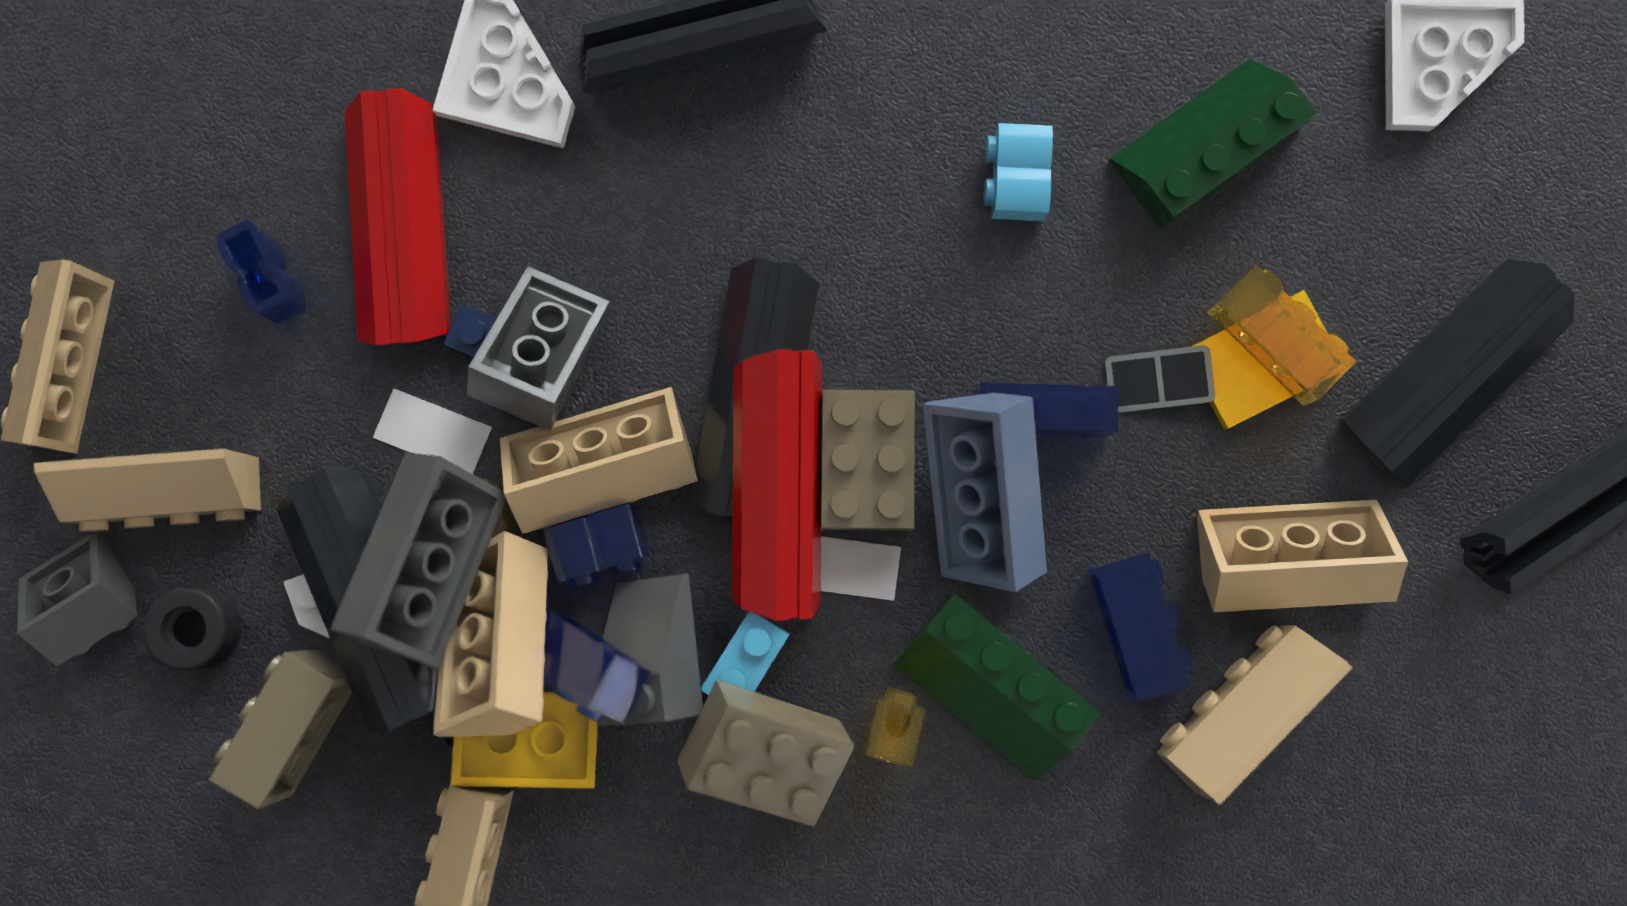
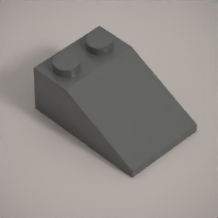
M527 267L468 367L467 396L550 431L571 393L610 301L531 267Z
M689 574L616 583L593 675L597 726L667 722L700 714L703 702Z

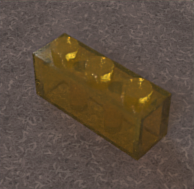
M1255 265L1243 274L1206 312L1303 406L1318 401L1357 361L1348 354L1349 348L1341 338L1335 334L1327 333L1315 322L1316 316L1308 306L1302 302L1294 301L1282 290L1283 284L1275 274L1266 269L1262 270Z

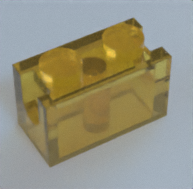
M889 687L886 688L885 695L874 693L862 746L866 756L913 767L925 715V709L919 703H916V696H913V693Z

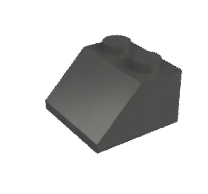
M99 531L93 532L19 578L17 635L56 666H59L73 656L84 654L94 643L113 631L117 632L124 629L132 619L137 617L135 588L106 539Z

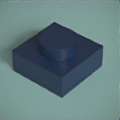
M461 304L443 345L474 358L495 323L496 318Z

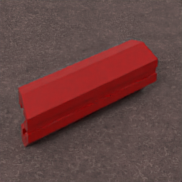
M402 88L386 89V91L378 92L375 90L360 91L344 111L358 342L372 345L418 342L448 334L451 327L437 116L432 111V103Z
M777 349L742 360L734 368L732 600L743 610L775 621L789 620L791 618L811 619L819 608L821 600L822 362L815 351Z

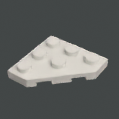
M464 0L432 111L436 116L564 148L575 105L522 17L513 0Z
M1387 0L1385 2L1386 130L1431 131L1441 123L1456 106L1468 97L1502 62L1524 43V0Z

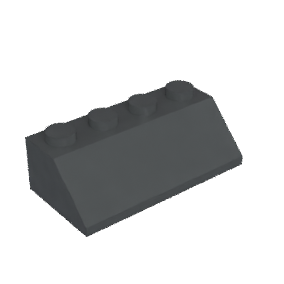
M405 453L330 630L368 646L438 669L506 501L504 492L441 456Z

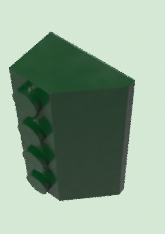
M1249 58L1112 156L1108 161L1160 230H1162L1298 132L1317 112L1290 77Z
M949 594L893 663V665L1034 781L1067 755L1100 715L1097 710L956 594Z

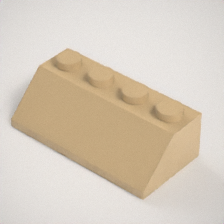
M68 260L40 262L38 275L34 277L31 284L32 302L29 315L21 328V339L23 342L19 360L11 373L13 387L9 405L4 410L1 418V427L3 429L2 441L77 454L114 280Z
M672 387L556 421L550 431L539 426L500 438L504 495L522 534L537 529H545L557 523L591 515L597 511L624 503L635 502L641 498L667 490L678 489L698 481L692 453Z
M227 449L34 463L35 475L59 522L78 524L79 532L109 530V522L124 521V528L154 527V519L170 518V525L200 523L199 515L215 514L216 521L245 520V512L261 511L259 457Z
M1377 500L1198 510L1197 521L1202 580L1213 612L1397 601L1408 560Z
M506 531L490 539L438 669L433 735L440 737L511 735L542 722L548 548Z
M1273 625L1268 628L1255 643L1259 648L1247 660L1244 657L1240 658L1228 668L1224 674L1227 681L1216 692L1209 690L1203 694L1193 705L1192 709L1195 713L1185 724L1182 725L1179 722L1173 725L1161 738L1160 742L1163 746L1156 754L1195 793L1220 805L1352 669L1344 659L1295 625H1280L1279 627Z
M450 784L449 789L444 788L442 790L436 811L437 816L442 817L438 835H432L428 844L426 862L431 863L428 880H423L418 888L415 906L488 905L513 797V789L485 786H451Z

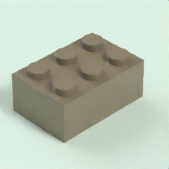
M823 390L821 530L911 531L914 529L915 390Z
M316 649L284 652L282 656L278 655L273 659L264 673L263 680L266 681V684L258 698L253 697L240 713L238 721L242 725L233 739H228L221 746L214 758L213 763L217 767L209 780L258 809L293 795L352 694L341 663Z
M716 679L677 761L688 790L815 826L855 746L839 719Z

